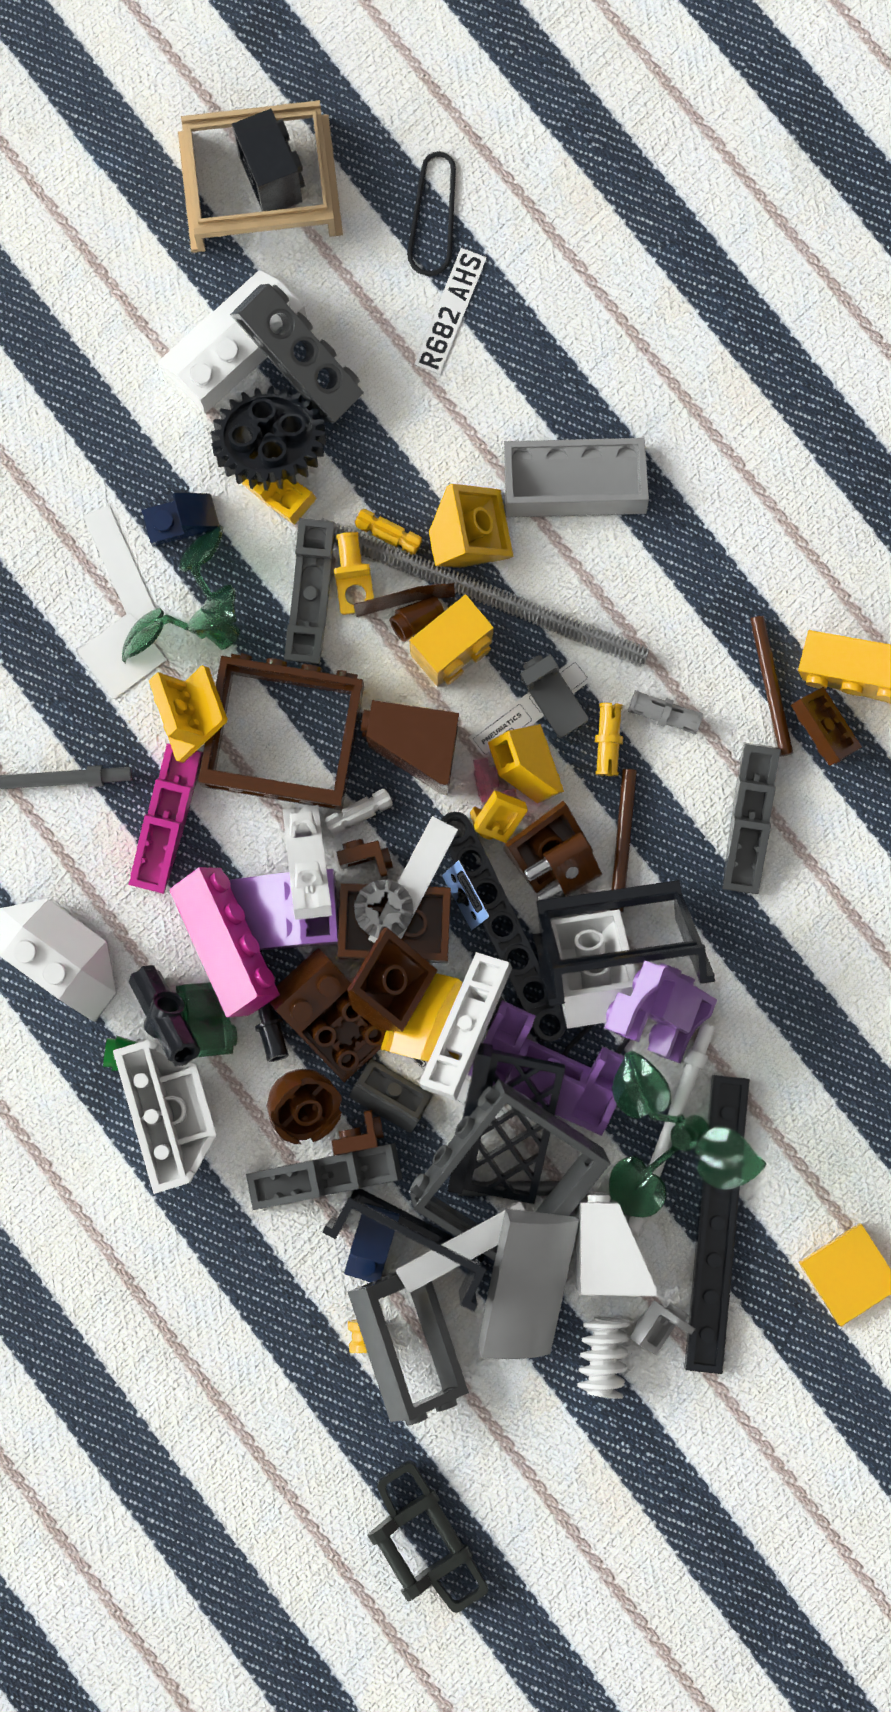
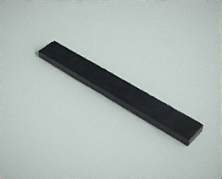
M712 1075L688 1323L695 1330L692 1335L687 1333L684 1369L687 1371L723 1374L750 1079Z

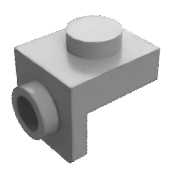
M654 1300L646 1313L637 1320L635 1329L629 1338L657 1355L675 1326L691 1335L695 1328L685 1321L689 1315L670 1302L666 1308Z

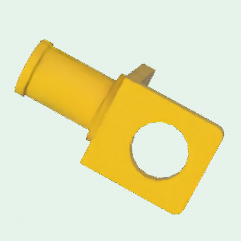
M346 532L336 535L341 566L334 568L340 613L342 615L355 614L354 605L348 603L345 597L346 591L350 586H361L366 592L365 601L374 599L370 565L362 563L358 532Z

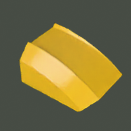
M436 973L403 1032L386 1030L380 1050L429 1062L462 986L460 979ZM448 1051L454 1059H459V1054Z

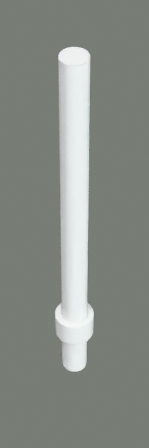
M701 1024L692 1049L688 1048L683 1062L686 1063L684 1072L627 1222L633 1232L640 1233L700 1069L704 1070L709 1056L705 1054L715 1027L708 1024Z

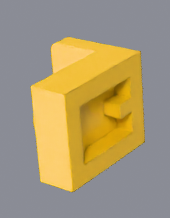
M494 790L483 809L473 807L470 815L475 832L488 840L494 838L506 843L527 813L528 808L524 801Z

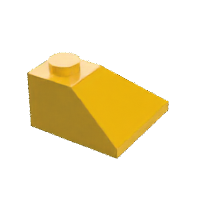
M460 484L448 485L429 530L435 566L461 568L514 557L501 489Z

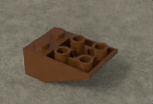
M318 947L276 986L280 995L269 1003L345 1083L381 1049L386 1030H378L353 1010L347 991L351 982Z

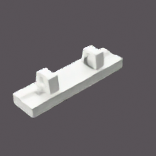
M318 805L306 806L301 809H283L295 920L332 916Z
M475 953L419 1085L423 1090L457 1100L511 973L512 966L510 962ZM448 1051L462 1055L460 1061L454 1059Z

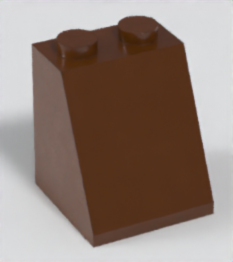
M372 700L371 710L364 709L361 723L362 737L367 738L369 748L436 792L448 795L458 732L459 713Z

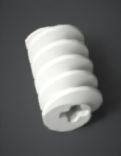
M595 1317L593 1321L583 1323V1327L593 1331V1335L582 1338V1342L591 1346V1350L581 1352L580 1357L590 1361V1365L580 1367L579 1372L589 1378L588 1381L577 1383V1387L587 1391V1394L604 1398H623V1394L614 1389L623 1387L625 1380L615 1374L626 1371V1364L617 1359L627 1356L628 1351L618 1344L629 1340V1334L620 1330V1328L630 1326V1321L612 1317Z

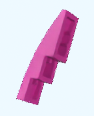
M166 744L159 778L155 780L148 814L144 816L128 885L162 894L165 893L203 757L202 751L197 750L182 763L176 761L171 744Z

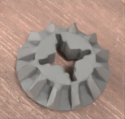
M389 879L373 881L361 889L354 905L355 917L359 926L373 937L378 938L383 928H389L394 934L399 935L411 922L413 916L412 898L402 885ZM385 893H387L389 906L400 910V913H387L381 925L379 924L378 911L373 910L368 905L380 904Z

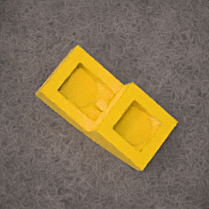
M248 479L241 483L293 525L298 522L299 518L304 515L317 499L312 491L299 482L294 485L288 479L283 480V489H279L276 482H271L268 491L264 490L263 482H258L253 489H250Z

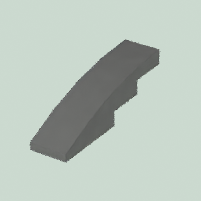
M743 743L722 889L759 894L771 828L770 817L776 789L774 783L781 751L779 747Z
M395 1143L246 1174L253 1210L403 1179Z

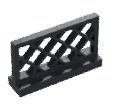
M480 1043L475 1055L462 1119L465 1116L470 1117L477 1108L478 1100L484 1090L488 1087L492 1088L493 1081L494 1083L498 1081L499 1077L495 1073L498 1062L513 1064L520 1073L519 1076L506 1084L513 1088L525 1081L535 1095L530 1100L535 1103L539 1102L545 1110L555 1116L565 1072V1064L493 1049V1045ZM523 1067H527L530 1069L525 1071ZM541 1070L556 1073L553 1085L539 1092L530 1079L532 1075ZM551 1094L548 1105L544 1098ZM512 1107V1110L499 1118H494L482 1133L484 1135L495 1128L505 1143L488 1152L482 1144L480 1136L450 1174L448 1192L462 1194L463 1190L535 1204L551 1132L539 1124L532 1126L525 1115ZM517 1115L527 1130L510 1140L501 1124ZM543 1129L542 1136L540 1138L536 1132ZM532 1136L539 1147L538 1153L524 1160L515 1145ZM510 1149L519 1164L502 1173L493 1158ZM479 1150L483 1157L476 1160ZM488 1162L497 1175L496 1178L488 1183L472 1180L474 1170ZM535 1163L533 1172L529 1166ZM524 1170L531 1180L529 1192L514 1189L507 1179Z

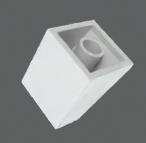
M588 1192L585 1195V1199H582L576 1206V1217L579 1218L576 1234V1289L580 1295L656 1296V1286L620 1204L610 1199V1195L606 1192Z

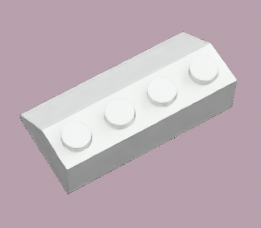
M260 270L157 362L158 366L205 414L267 358L262 350L230 316L259 285H277L289 298L287 305L294 313L297 314L299 312L306 317L304 304L280 280ZM274 314L269 322L271 331L278 334L283 325L281 318Z

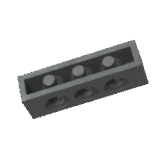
M259 285L230 316L305 400L309 399L312 401V408L320 410V417L326 422H336L364 393L357 385L360 382L359 378L348 367H341L334 358L337 355L335 350L325 340L319 341L311 332L313 326L310 321L299 312L295 314L287 305L289 298L277 285ZM274 314L281 318L283 324L278 334L273 333L269 325L270 319ZM299 341L306 348V355L302 361H298L294 356V346ZM323 368L329 373V383L324 388L319 385L317 380L318 373Z

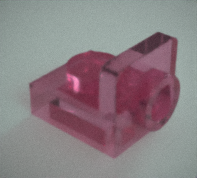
M487 758L473 760L472 764L481 807H484L494 792L493 788L499 787L496 766L489 767ZM516 789L500 791L511 797H517Z

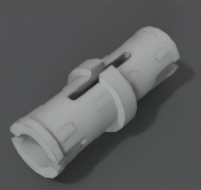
M635 690L628 708L630 713L658 721L657 725L677 727L696 735L703 717L701 712L673 704L674 700L668 698L662 700Z

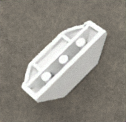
M50 899L0 908V957L57 999L93 1022H96L117 994L108 942Z
M145 1040L113 1050L153 1194L190 1183L217 1137L197 1064L190 1061L187 1065L174 1066L173 1062L168 1060L162 1047L151 1040Z

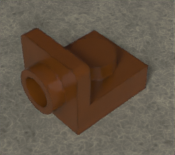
M372 1110L364 1111L367 1133L361 1134L360 1127L338 1131L339 1139L332 1140L334 1155L378 1147V1139L384 1138L380 1116L373 1117Z

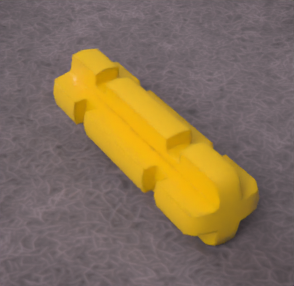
M362 509L356 517L355 526L365 532L371 531L373 536L395 547L400 545L403 551L410 552L411 555H415L421 546V536L411 531L406 533L404 531L405 528L381 516L376 518L375 513L367 509Z

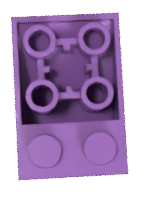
M326 869L332 916L295 920L289 872L230 880V888L237 903L245 913V920L252 935L258 941L260 950L338 945L337 893L333 869Z

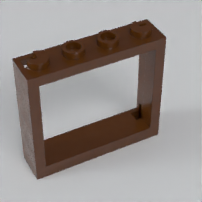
M243 653L241 655L231 654V657L221 656L216 689L225 713H227L233 675L351 695L334 790L216 771L224 726L205 742L198 783L204 788L311 806L318 805V807L335 810L343 809L364 691L363 679H358L357 674L347 673L345 670H337L336 675L323 673V668L309 664H302L301 669L287 667L288 663L286 661L273 658L266 659V663L252 661V656Z

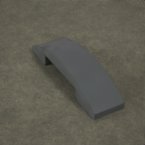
M299 518L295 551L296 564L284 661L320 664L332 569L335 522Z

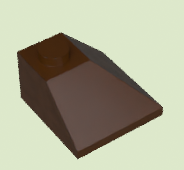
M383 928L347 989L352 1008L378 1030L403 1032L438 970L389 928Z

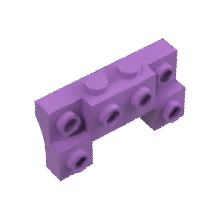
M644 961L641 970L634 977L632 995L628 996L618 992L615 1001L609 1005L606 1013L607 1023L605 1028L619 1036L639 1042L649 1017L656 1021L657 1024L652 1027L649 1033V1047L647 1050L660 1057L681 1064L691 1036L704 1021L712 1016L717 999L694 986L695 979L681 974V970L662 963L657 965Z
M502 1001L482 1043L493 1045L494 1050L565 1064V1072L555 1115L602 1136L626 1086L633 1076L636 1062L602 1047L592 1068L527 1039L535 1015ZM473 1061V1063H472V1065H471V1068H470V1070H469V1073H468V1075H470V1076H471V1074H472V1069H473L474 1061ZM497 1063L495 1073L503 1082L507 1083L520 1075L513 1064ZM523 1067L525 1071L530 1069L527 1067ZM541 1070L532 1075L530 1079L539 1092L553 1085L556 1073ZM525 1081L513 1087L529 1099L535 1096ZM551 1094L544 1098L548 1105Z

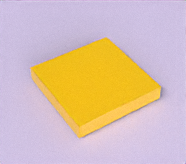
M861 1223L853 1226L798 1262L840 1327L891 1295V1269Z

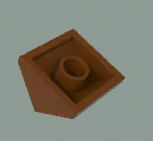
M562 801L506 842L503 851L537 894L554 881L550 870L532 881L526 878L524 871L543 860L542 854L575 834L581 832L585 839L586 837L567 804Z

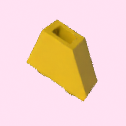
M541 724L509 730L487 742L499 776L534 802L541 803L564 792Z

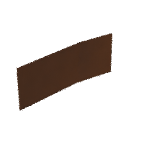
M454 583L418 586L353 604L356 617L423 600L433 595L438 599L455 597Z

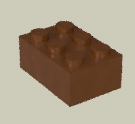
M341 883L337 956L339 959L365 960L374 945V942L368 940L370 935L359 926L354 912L357 896L361 889L368 884ZM428 887L401 938L429 963H448L451 888ZM385 893L380 904L368 905V907L378 911L379 917L389 900L387 899V893Z

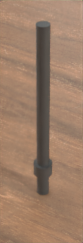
M103 765L87 766L86 770L0 775V789L76 784L100 787L104 786V783L132 781V768H103Z

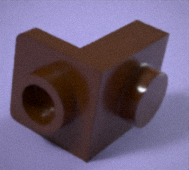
M363 839L349 841L342 844L343 850L336 852L341 869L376 860L381 879L384 880L388 879L387 870L393 868L388 847L381 849L378 840L364 844Z

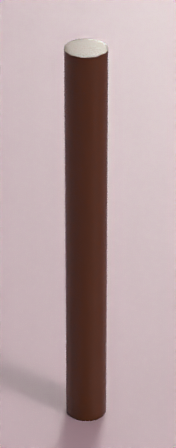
M756 616L751 618L750 621L777 747L781 749L779 757L788 756L794 753L764 616Z
M623 769L611 890L626 888L637 770ZM624 907L609 909V911L620 910V913H623Z

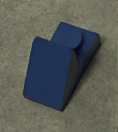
M176 492L173 493L174 501L142 510L152 547L220 529L211 493Z
M364 1204L397 1222L399 1220V1213ZM361 1214L344 1274L368 1282L380 1279L395 1230Z

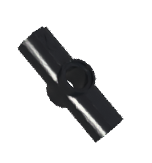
M154 965L142 966L140 970L131 974L129 984L146 1015L143 1025L144 1030L153 1038L158 1039L168 1060L173 1062L174 1066L187 1065L191 1060L198 1057L201 1048L182 1014L185 1007L184 1000L175 992L170 991L161 972L156 970Z

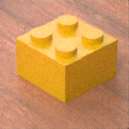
M465 594L409 640L410 655L437 687L444 681L449 685L463 674L462 667L471 659L476 663L491 650L489 645L492 643L494 627Z

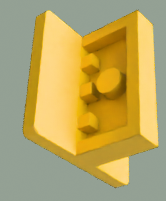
M202 665L186 681L159 672L149 680L154 701L158 706L164 730L169 738L175 759L184 763L222 728L228 720L210 669Z

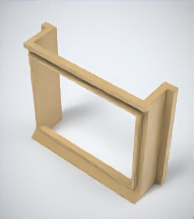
M320 100L181 116L183 131H178L192 253L206 251L204 238L323 224H328L329 237L343 235L329 115L321 114ZM268 109H272L277 121L281 119L283 121L313 118L323 205L202 218L193 131L232 127V123Z

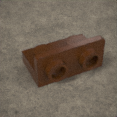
M824 687L800 698L791 705L797 714L799 722L805 727L816 744L818 752L824 757L829 766L837 764L862 748Z

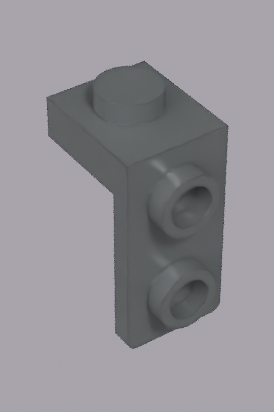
M551 654L545 658L538 655L523 665L525 670L520 673L521 680L558 738L565 737L588 722V716L559 673L558 665Z

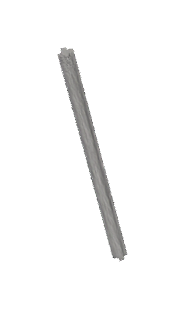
M335 523L334 544L336 543L338 546L336 535L348 532V527L344 531V526L340 529V524L336 527ZM359 532L358 539L361 555L365 554V557L369 556V559H377V562L381 561L382 564L385 562V565L389 564V567L393 566L394 569L396 567L397 570L402 569V572H410V575L414 574V577H422V580L426 579L427 582L430 580V583L434 582V585L454 583L455 593L459 592V595L463 594L464 596L466 594L468 598H475V601L479 600V603L483 601L484 605L487 603V606L492 605V608L495 606V609L500 608L499 611L504 610V613H512V616L516 615L517 618L520 616V619L524 617V621L528 619L529 623L531 621L532 624L537 623L536 626L540 624L541 628L545 626V629L549 628V631L553 628V632L557 630V634L561 632V636L565 634V637H568L569 635V639L573 637L574 641L576 639L578 640L577 642L582 641L581 644L586 641V646L590 643V647L594 645V649L598 646V650L602 648V652L607 651L606 654L610 652L612 656L615 652L614 657H617L619 654V659L623 656V660L627 658V662L631 659V664L635 661V665L639 663V667L644 666L649 653L648 647L644 650V646L640 648V644L636 646L635 642L632 645V641L628 643V639L624 641L623 637L620 639L618 636L615 639V634L611 637V633L607 635V631L603 633V629L599 632L598 627L595 630V626L591 628L590 624L586 627L587 624L584 623L582 626V621L578 624V619L574 622V618L570 620V616H568L566 619V615L564 614L562 617V613L557 616L558 611L553 614V609L549 613V608L545 611V606L542 609L541 605L537 607V603L533 606V601L529 604L528 599L524 603L525 598L521 601L520 596L518 599H516V595L512 598V593L508 596V591L504 595V590L500 593V588L497 591L495 586L491 589L492 585L487 588L488 583L483 586V581L479 585V580L475 583V578L473 581H471V577L467 580V575L463 578V573L459 577V572L454 575L455 570L450 573V568L446 571L447 567L442 570V566L440 568L438 566L434 567V562L430 565V560L428 563H426V559L422 562V557L418 560V555L414 559V554L409 557L410 552L405 555V550L403 554L401 553L402 549L397 552L398 547L393 550V545L389 549V544L387 547H385V542L383 545H381V541L377 544V539L373 542V537L369 541V536L364 539L365 534L360 537L361 533Z

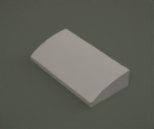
M645 438L504 441L506 517L647 513L649 494Z
M505 1209L478 1339L482 1358L525 1359L551 1354L579 1224L578 1217Z

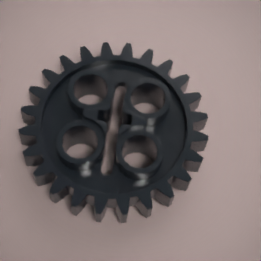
M273 386L269 387L267 394H262L257 387L253 397H249L248 394L242 392V401L240 403L233 399L229 400L231 410L220 409L221 419H214L215 430L210 433L214 456H216L218 467H224L227 477L235 474L237 484H241L248 479L250 489H253L258 482H263L264 490L268 491L270 483L276 482L278 488L283 489V480L288 479L292 484H297L296 474L299 473L304 477H308L307 466L317 468V457L324 456L323 445L327 444L324 420H321L319 409H312V401L309 399L304 402L301 401V394L299 392L290 398L285 387L280 394H275Z

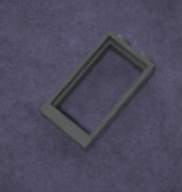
M394 1272L350 1290L348 1295L390 1422L405 1421L406 1425L409 1426L426 1420L428 1418L426 1412L436 1409V1412H440L456 1406V1399L469 1392L431 1281L412 1291L411 1296L442 1391L412 1403L378 1300L405 1289L398 1274Z

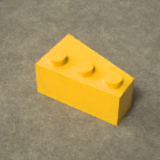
M808 630L798 672L802 680L806 681V685L818 689L830 687L850 695L864 696L891 704L890 644Z

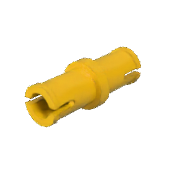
M600 703L599 735H595L594 742L598 744L595 775L618 776L619 745L623 744V736H620L622 704Z

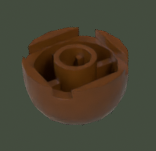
M296 1069L285 1073L277 1079L270 1089L266 1105L273 1128L283 1140L292 1144H301L299 1140L310 1138L313 1142L321 1140L334 1129L342 1114L339 1109L342 1098L336 1087L324 1074L311 1069Z

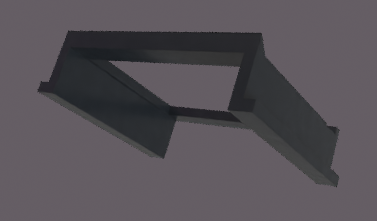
M680 880L536 901L540 933L533 934V939L550 1006L565 1004L562 974L642 963L644 961L649 962L690 956L700 984L715 982V975L706 955L705 945L701 942L682 895ZM674 900L675 920L684 942L561 960L550 918Z
M361 1188L354 1190L351 1196L348 1197L338 1219L332 1216L325 1225L322 1233L336 1240L352 1209L466 1267L469 1271L459 1289L460 1305L473 1312L478 1306L475 1292L487 1270L481 1264L485 1255L482 1253L470 1260L443 1246L442 1244L455 1238L452 1235ZM364 1204L399 1213V1220L397 1222Z

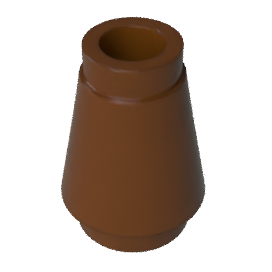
M433 595L395 610V615L389 619L390 624L398 638L406 642L444 612V608L438 598Z

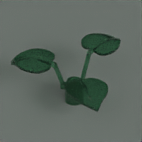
M222 525L197 538L185 550L179 563V568L183 572L191 569V573L207 597L204 606L192 616L189 623L170 615H164V611L161 608L154 609L145 614L134 624L125 639L122 649V661L125 664L128 658L141 653L151 646L160 635L163 625L168 623L196 634L200 639L207 637L220 650L227 649L236 641L240 634V628L234 624L237 621L234 608L235 588L231 585H226L211 593L200 575V566L208 562L219 547L224 529Z
M630 1051L625 1055L612 1086L613 1097L617 1106L632 1118L639 1119L649 1114L652 1120L676 1123V1125L673 1126L670 1134L672 1147L651 1163L648 1168L640 1158L629 1156L619 1161L611 1171L609 1178L611 1200H615L620 1204L624 1215L641 1218L649 1217L656 1214L664 1206L666 1188L662 1179L653 1174V1172L678 1150L690 1151L696 1147V1154L702 1156L698 1163L700 1176L708 1184L719 1189H732L742 1186L755 1178L765 1168L767 1163L755 1153L748 1142L736 1131L723 1126L709 1130L706 1120L698 1115H691L685 1118L683 1114L678 1116L658 1114L657 1112L666 1110L671 1104V1091L666 1079L642 1055L634 1051Z

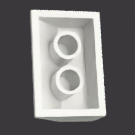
M620 910L550 920L561 960L630 950ZM628 964L562 974L565 1004H562L567 1029L606 1022L608 1007L615 1001L617 993L631 996L633 993V980L636 975L634 965Z

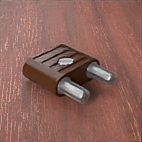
M581 832L542 854L543 860L524 871L526 878L532 881L550 870L556 882L537 894L538 900L556 898L561 894L566 897L602 875L591 848Z

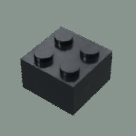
M268 109L232 123L239 158L262 212L286 209L303 202L301 188L305 187L301 174L303 168L296 150L291 152L288 143L290 137L283 119L277 121L272 109Z

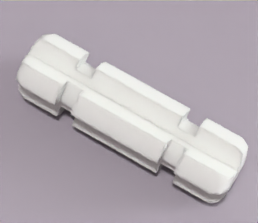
M381 789L373 793L371 798L365 797L341 809L342 813L337 814L335 812L326 817L325 824L330 834L337 835L345 831L346 826L349 825L351 828L376 815V811L380 810L382 812L393 805L392 799L386 789Z

